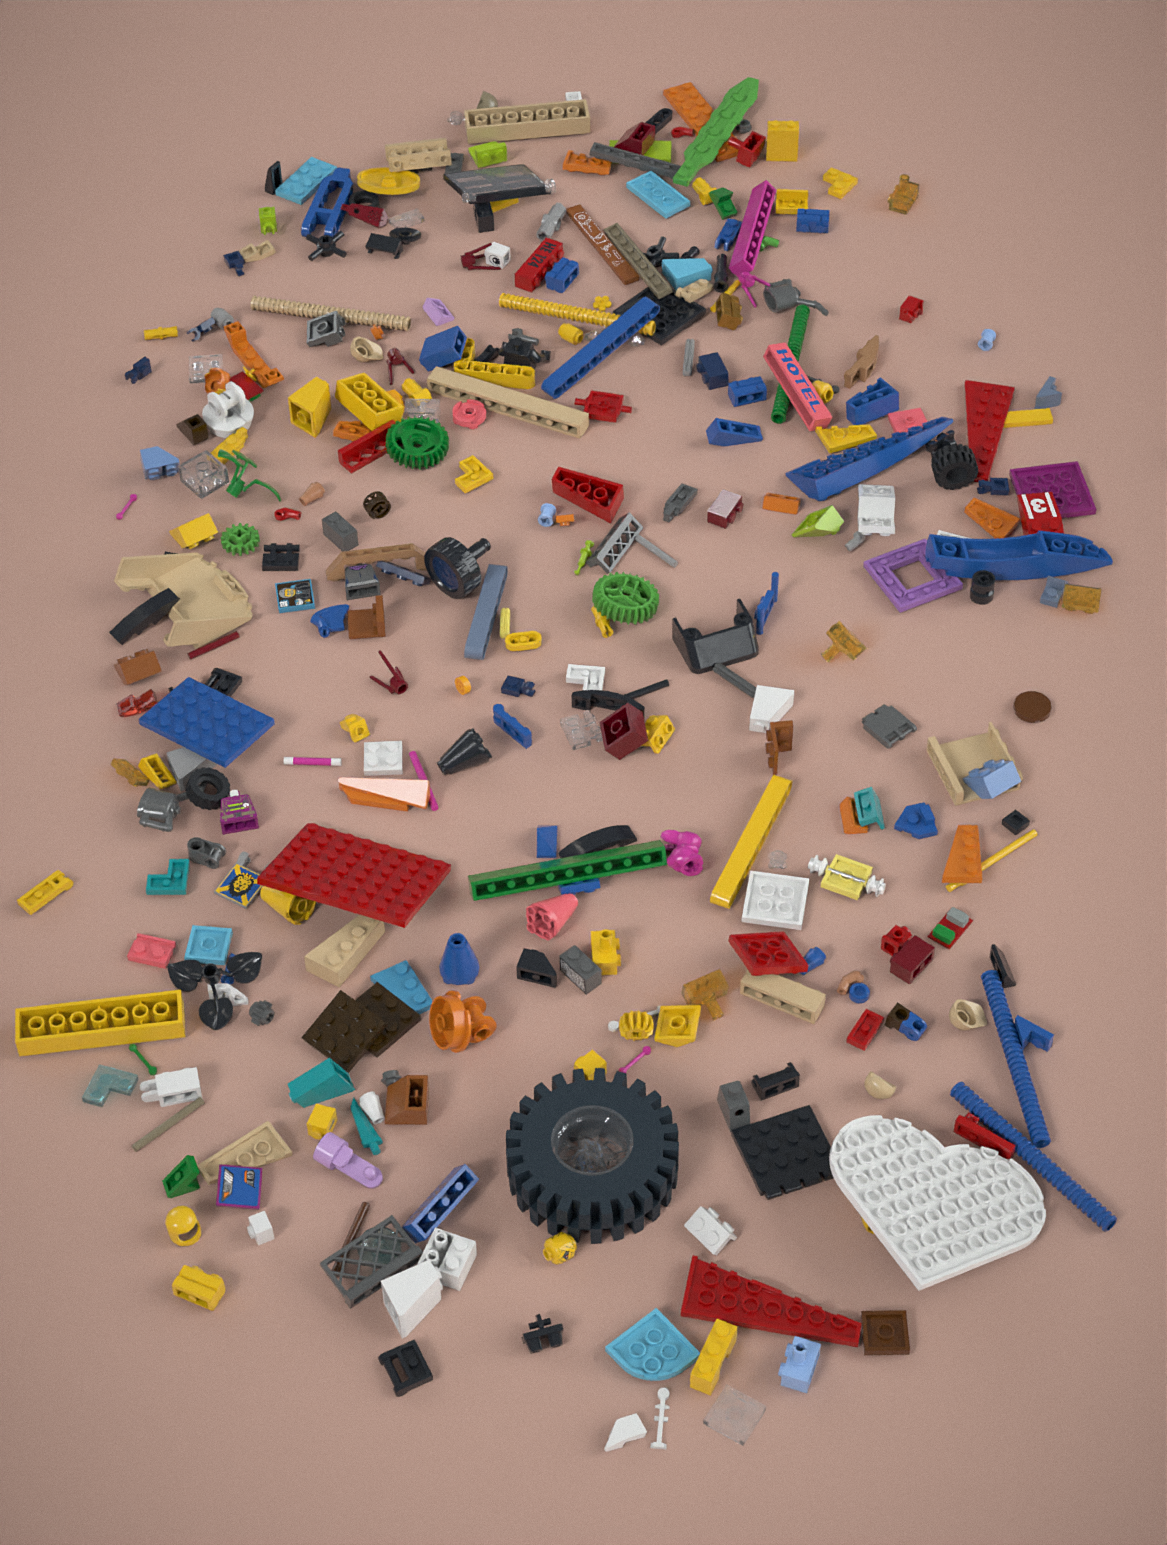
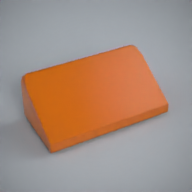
M766 493L763 500V509L795 515L798 512L801 499Z
M847 796L839 805L844 833H867V825L862 827L859 823L855 799Z

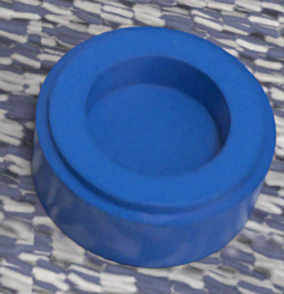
M855 983L850 987L849 998L853 1002L861 1004L869 999L870 989L867 985Z

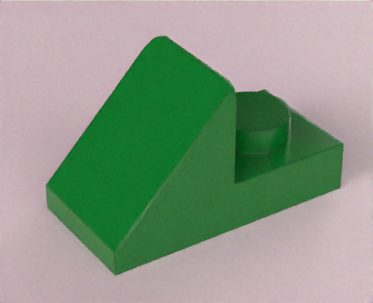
M722 187L708 193L722 220L737 215L738 212L731 200L732 191Z
M186 1155L162 1180L168 1198L187 1194L200 1188L197 1180L200 1172L194 1156Z

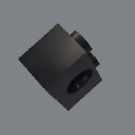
M490 202L473 204V214L478 232L494 231V215Z

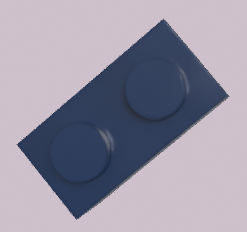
M718 352L699 356L696 368L698 373H701L702 381L707 385L708 389L713 390L728 386L729 373Z

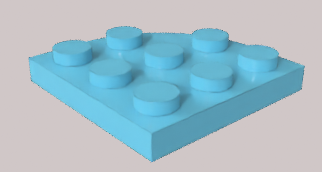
M657 1308L605 1347L608 1355L624 1371L636 1378L648 1381H661L673 1378L694 1364L700 1355V1352Z

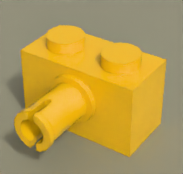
M615 930L591 931L592 961L601 969L602 975H617V966H621V955L616 954V950H620L619 938H615Z

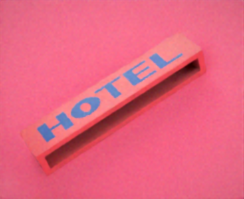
M786 342L768 345L763 358L810 432L815 431L816 427L822 426V429H827L832 415Z

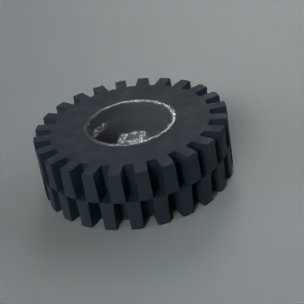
M583 1068L573 1070L572 1083L567 1084L562 1073L552 1076V1091L541 1082L534 1087V1100L526 1095L520 1100V1113L513 1111L510 1117V1130L507 1129L506 1131L507 1176L509 1177L511 1194L517 1197V1206L522 1213L529 1210L530 1221L538 1227L547 1219V1230L552 1236L560 1233L562 1228L567 1226L568 1234L574 1238L576 1243H579L582 1230L590 1231L591 1244H601L602 1230L609 1229L613 1241L624 1239V1224H628L634 1234L644 1229V1216L654 1222L660 1216V1204L665 1207L669 1205L672 1189H676L678 1180L677 1123H673V1113L668 1105L662 1107L661 1096L658 1092L654 1090L646 1096L645 1082L637 1078L630 1088H627V1075L620 1071L616 1072L612 1082H607L604 1068H595L594 1080L585 1081ZM576 1141L578 1143V1146H576L572 1142Z

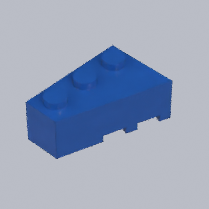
M881 377L877 379V383L873 386H867L866 391L863 393L859 392L846 401L847 420L853 425H863L899 410V392Z

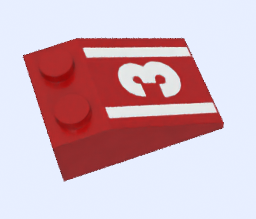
M1052 492L1017 495L1023 536L1035 534L1038 530L1064 534L1062 518Z

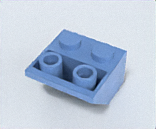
M155 446L140 450V460L145 480H156L164 475L170 477L179 472V459L160 447Z
M1004 759L998 761L989 760L983 763L982 768L969 771V775L963 778L964 783L981 799H992L1022 782L1013 761H1004Z

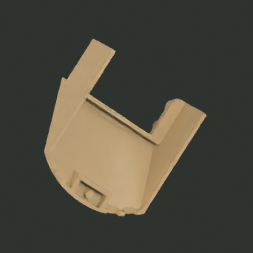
M199 553L123 557L120 561L114 582L122 591L129 592L130 589L144 591L146 589L153 597L163 590L170 588L180 598L166 613L174 622L171 632L166 634L163 639L168 647L192 644L195 649H198L250 621L252 618V605L248 603V595L240 583L226 570H219L216 567L217 563L214 561L210 563L205 561L203 555Z

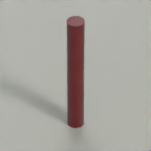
M235 631L187 653L191 660L238 639L240 636Z

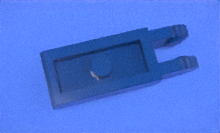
M728 218L715 241L714 248L719 249L721 244H724V251H728L739 235L742 221Z

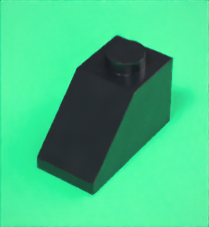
M524 948L516 966L517 979L556 988V972L544 953L535 949Z

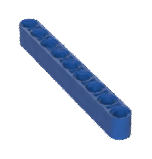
M643 297L543 381L541 389L553 399L559 398L658 314L660 306L648 297Z

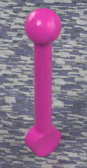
M131 494L128 503L120 513L116 514L118 520L123 518V514L130 504L137 500L136 494Z
M644 1046L643 1051L625 1067L619 1068L618 1071L626 1073L644 1055H649L651 1048Z

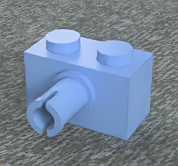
M794 1336L792 1344L788 1343L785 1351L786 1363L782 1362L779 1368L778 1376H781V1386L807 1393L820 1355V1343Z

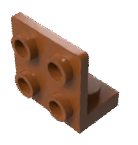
M383 595L375 596L376 603H372L373 609L348 611L349 639L386 637Z
M793 720L770 722L769 730H766L768 742L765 743L766 754L770 756L768 757V767L772 768L773 775H777L778 753L792 751Z

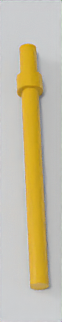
M1032 829L981 862L982 871L1036 837V830ZM949 883L946 885V889L948 892H951L967 883Z

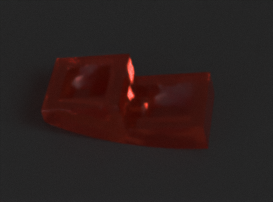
M150 689L137 698L131 694L116 704L119 716L128 717L151 709L158 701L156 693Z

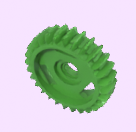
M616 572L615 575L609 573L608 576L604 575L603 578H599L593 588L592 602L594 607L597 608V612H601V616L606 615L607 619L611 618L614 622L620 621L621 624L626 622L628 625L630 623L636 625L637 622L640 624L643 621L647 622L656 614L659 605V593L654 588V584H650L649 580L645 581L644 577L633 576L631 572L630 574H625L624 572L619 574Z

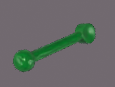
M130 1044L129 1050L134 1052L149 1069V1074L152 1076L156 1075L157 1068L148 1063L137 1050L135 1044Z

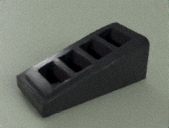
M276 161L267 170L265 192L271 195L276 194L275 190L282 184L280 161Z

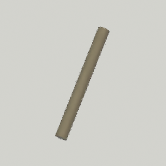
M199 1097L132 1144L133 1150L137 1152L205 1104L204 1100Z

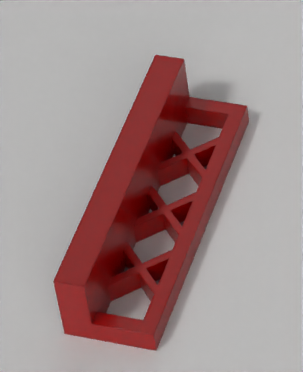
M392 419L339 449V463L352 474L387 454L386 434L391 425H395V421ZM396 441L399 446L402 445V442ZM379 446H385L382 450L376 449ZM364 454H372L370 457H362ZM350 462H358L354 466L349 465Z

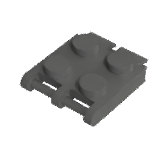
M883 704L874 710L875 713L871 712L863 717V721H861L864 724L863 729L887 749L891 748L892 744L896 741L903 740L908 733L917 730L916 725L892 705L888 707Z

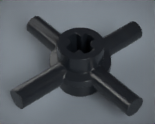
M339 231L333 237L323 235L319 239L308 234L306 240L317 245V249L308 256V259L313 261L319 255L329 257L333 254L345 258L347 253L336 247V242L344 236V233Z
M664 236L660 237L657 245L649 247L647 253H643L654 267L662 266V260L679 259V253H665L663 250L666 242Z

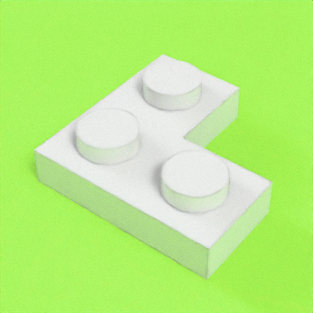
M568 664L566 683L584 684L583 690H602L605 667Z

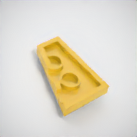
M870 424L849 425L848 428L831 426V429H822V426H819L815 429L816 434L829 454L877 439V434Z

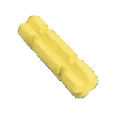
M502 608L500 610V637L503 639L510 634L509 608Z

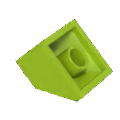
M833 505L809 513L791 535L793 537L834 535L840 531V526L844 523V520Z

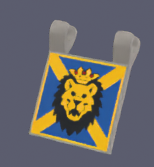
M243 851L239 855L236 864L214 890V894L245 909L250 906L262 888V885L257 884V877L260 874L246 868L251 862L249 853Z

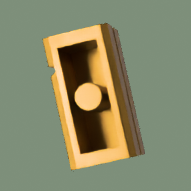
M722 292L717 299L716 313L719 327L736 330L737 326L741 325L743 316L740 315L742 305L739 304L737 296H729V294Z

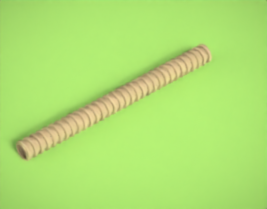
M253 296L250 303L252 310L256 309L262 312L266 310V312L271 311L277 314L281 312L283 315L286 313V315L291 314L292 316L296 314L298 317L301 315V317L306 316V318H317L337 310L339 315L344 317L345 323L350 322L357 325L360 323V325L365 324L371 327L375 324L376 327L380 326L386 329L390 327V329L395 328V330L400 329L401 331L404 329L408 331L411 326L409 316L405 318V316L400 317V315L395 316L394 314L390 316V314L385 315V313L380 314L379 312L376 314L375 312L370 313V311L365 312L364 310L360 312V310L355 311V309L350 310V308L341 309L335 306L331 308V306L326 307L320 304L316 306V304L311 305L305 302L301 304L299 301L296 303V301L291 302L290 300L286 302V300L267 299L258 296V298Z

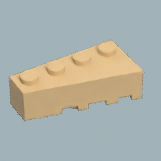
M358 915L304 956L306 971L340 988L385 933L384 922Z

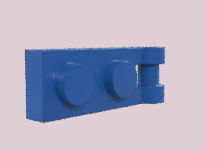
M502 704L494 705V723L525 749L532 746L531 731L527 727L522 726L515 717H511L505 712Z

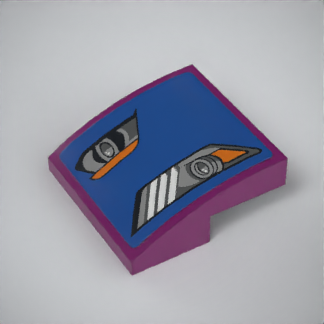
M219 1164L216 1207L259 1210L262 1168Z

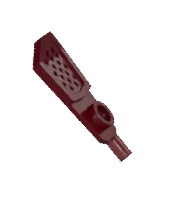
M354 203L351 205L342 204L341 210L348 211L350 216L374 227L381 228L387 224L388 216L383 208Z

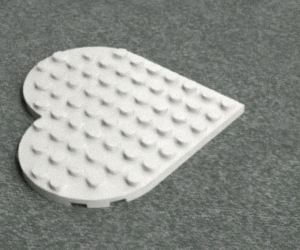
M882 1115L865 1116L849 1122L839 1131L832 1143L829 1163L837 1185L918 1291L1027 1247L1037 1238L1045 1222L1046 1209H1044L1043 1205L1044 1197L1036 1181L1013 1159L1008 1161L999 1156V1152L983 1146L981 1149L969 1147V1144L944 1147L926 1130L921 1132L912 1127L911 1122L896 1117L894 1120L883 1119Z

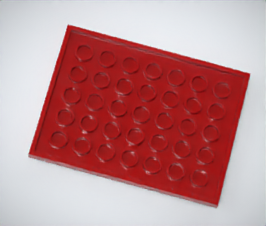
M307 823L257 877V884L405 928L450 873L451 864L445 863L442 860H434L424 855H417L404 849L393 848L387 844L376 843L370 839L345 834L332 828L321 827L315 823Z

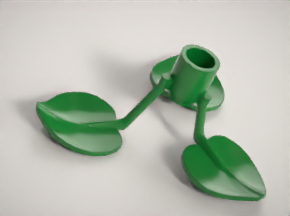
M222 449L219 450L218 457L229 459L237 466L233 478L226 489L228 493L238 498L242 490L246 492L253 484H258L271 490L279 502H281V497L276 489L261 480L255 479L244 486L245 482L241 480V477L248 464L257 468V464L242 453L233 450L232 452L236 455L237 459L245 461L243 465L230 453ZM240 467H242V470H241L240 474H239L238 477H237L238 471H239Z

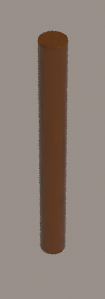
M362 1202L342 1248L355 1240L369 1210V1203ZM335 1261L331 1271L340 1272L343 1262Z

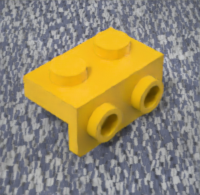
M777 189L776 214H797L798 208L808 209V190Z
M652 715L646 719L645 727L648 741L641 746H650L655 754H659L675 731V727L668 715Z

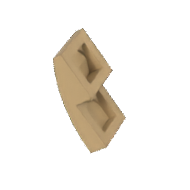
M268 240L256 247L251 243L239 250L245 262L258 261L276 253Z

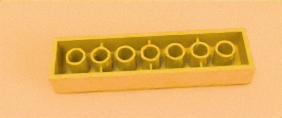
M181 990L15 1008V1043L19 1057L186 1037L184 1002Z

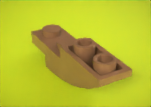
M878 335L868 340L866 345L858 350L856 355L857 361L844 374V387L850 389L858 380L866 382L874 371L878 359Z

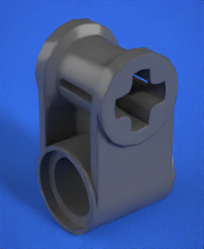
M199 837L191 838L187 843L189 860L211 869L219 867L221 857L225 856L227 852L221 844Z

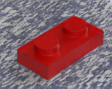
M865 1009L847 1036L846 1043L865 1051L883 1024L884 1017Z

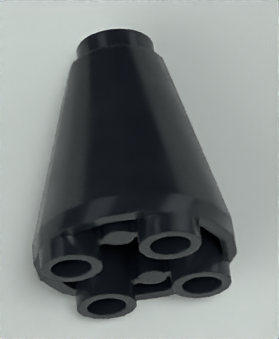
M472 728L466 730L440 757V761L436 763L442 773L446 775L487 763L492 758V755L482 744L483 740L479 733H476Z

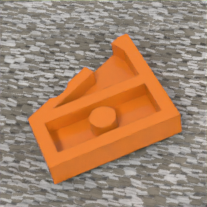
M339 421L333 430V436L355 441L371 432V430L365 424H361V421Z

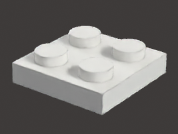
M402 741L364 742V776L403 774Z

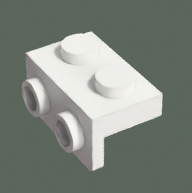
M700 1206L684 1226L713 1255L717 1256L729 1240L735 1241L737 1236L733 1233L734 1228L726 1221L722 1223L718 1219L720 1215L714 1209Z

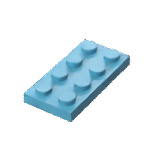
M311 157L275 190V193L279 197L302 205L318 190L323 178L333 175L337 166Z
M652 171L626 183L627 189L665 219L690 207V200Z

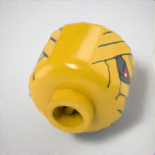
M560 1232L545 1240L543 1255L547 1261H551L556 1265L562 1264L574 1257L575 1250L577 1249L576 1242L570 1234L567 1235L564 1232Z

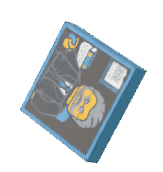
M311 579L275 583L279 613L315 609Z

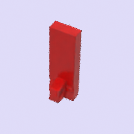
M967 1113L964 1117L962 1115L957 1117L954 1133L979 1147L983 1146L998 1151V1155L1008 1161L1013 1158L1015 1145L979 1126L978 1117L971 1113Z

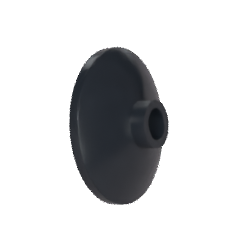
M403 227L391 230L389 236L399 238L403 245H407L420 239L421 232L413 228Z

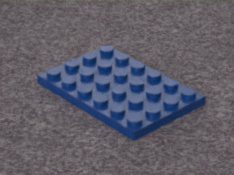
M190 677L186 678L139 718L141 726L224 768L275 725L274 718Z

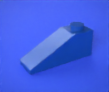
M715 418L706 429L709 444L725 447L763 440L758 425Z

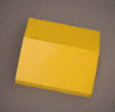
M660 1006L654 1037L655 1042L674 1047L694 1042L701 1006Z

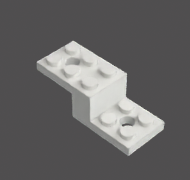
M858 484V532H862L863 535L880 533L881 536L895 534L894 486Z

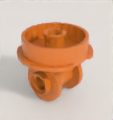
M456 990L448 991L445 995L437 996L433 1000L429 1012V1025L432 1038L438 1048L442 1050L450 1049L454 1053H459L466 1049L469 1042L477 1043L489 1038L495 1032L497 1024L494 1018L484 1016L486 1003L483 998L473 996L461 1001V994Z

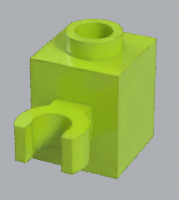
M275 207L259 208L261 233L264 235L270 232L275 234L277 232Z

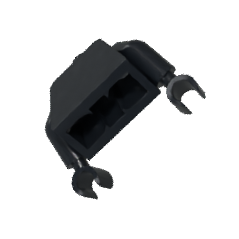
M516 337L509 339L508 343L503 342L498 350V354L502 357L504 356V364L528 366L535 370L537 363L550 360L551 351L541 350L539 354L532 343L522 341L521 338Z

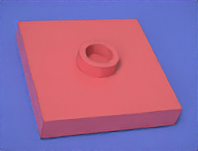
M921 408L888 413V420L894 433L908 432L907 428L922 426V423L927 422Z

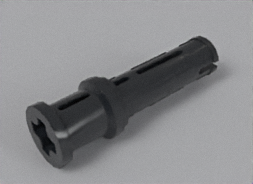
M725 254L717 256V272L714 275L715 282L713 287L719 293L725 292L728 289V274L726 273L727 256Z

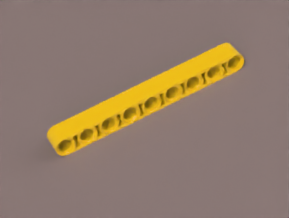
M777 775L772 776L712 891L710 903L727 909L731 908L791 791L792 780Z

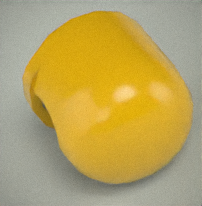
M184 1205L172 1208L166 1215L165 1225L171 1241L176 1245L190 1246L199 1240L201 1226L195 1212L191 1208ZM197 1224V1232L191 1239L186 1241L179 1239V1234L189 1232Z

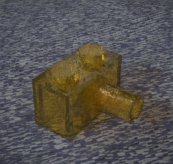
M900 175L899 184L895 186L894 192L888 197L889 210L907 215L915 203L919 193V184L910 182L908 175Z
M838 621L826 632L833 644L821 655L829 663L841 651L854 661L867 648L841 621Z
M718 969L683 984L681 994L687 1005H706L712 1020H717V1016L721 1018L724 1016V1012L716 999L727 995L729 985L721 970Z

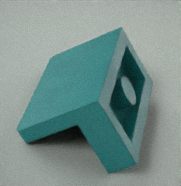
M872 786L854 792L860 825L863 827L877 822L881 830L885 829L880 800Z

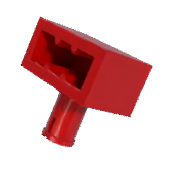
M752 131L744 142L732 136L728 146L738 149L736 162L750 168L763 152L766 137Z

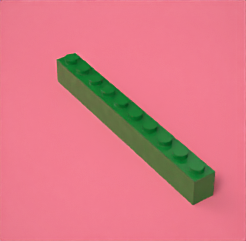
M661 840L468 875L470 895L473 901L664 866L667 865L664 844Z

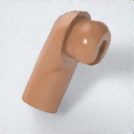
M855 970L843 976L837 992L841 995H846L850 984L853 982L862 983L864 976L860 974V971Z

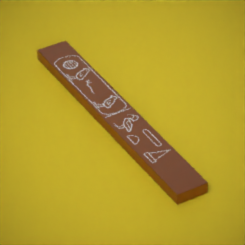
M581 204L567 208V215L622 283L628 285L639 281V275Z

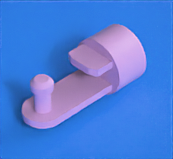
M328 1132L321 1138L313 1154L315 1161L330 1170L338 1169L367 1188L373 1189L382 1183L383 1175L381 1171L355 1155L353 1150L348 1147L347 1141L332 1132Z

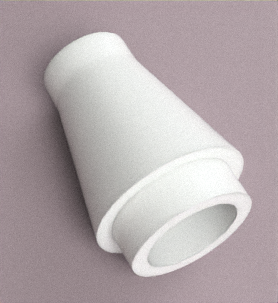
M373 1091L362 1095L359 1099L360 1106L370 1117L373 1124L383 1122L385 1117L379 1095H376Z

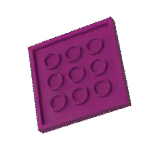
M1078 461L1010 469L1009 476L1016 495L1052 492L1061 518L1096 514V506Z

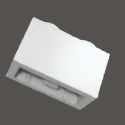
M435 1228L418 1264L430 1259L434 1267L437 1266L442 1276L440 1279L441 1284L460 1291L477 1256L476 1241Z

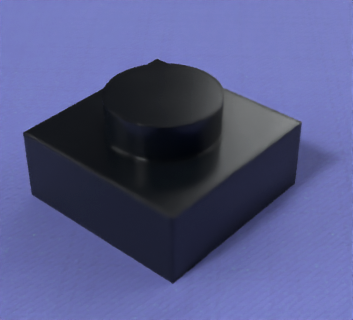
M1016 809L1002 819V825L1014 835L1020 833L1030 823V820Z

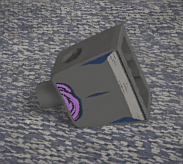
M358 563L355 566L345 568L347 601L381 595L379 579L371 564Z

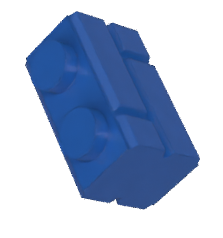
M798 208L796 232L828 233L830 210Z
M564 257L559 262H555L553 269L545 275L546 287L563 293L579 275L578 262L570 261Z
M761 376L728 383V397L734 407L764 401L767 399V387L763 383Z

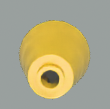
M262 886L260 891L261 899L291 924L301 925L302 923L300 922L304 919L308 920L314 911L316 901L266 886Z

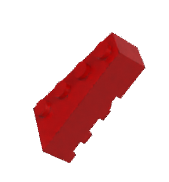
M559 466L552 477L553 493L604 521L612 523L624 499L622 484Z

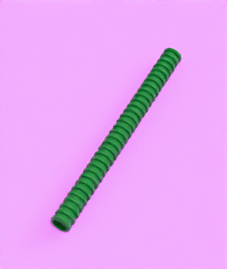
M799 305L795 309L787 345L798 362L810 314V309L806 305ZM778 383L771 414V420L777 424L785 422L790 399L780 383Z

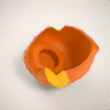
M210 368L209 373L204 375L205 391L208 394L215 392L218 395L226 391V383L230 380L229 373L220 368Z

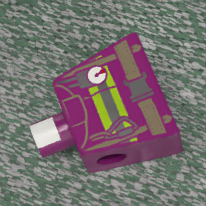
M232 790L229 792V797L221 800L220 823L223 835L259 829L257 813L249 795H240L238 790Z

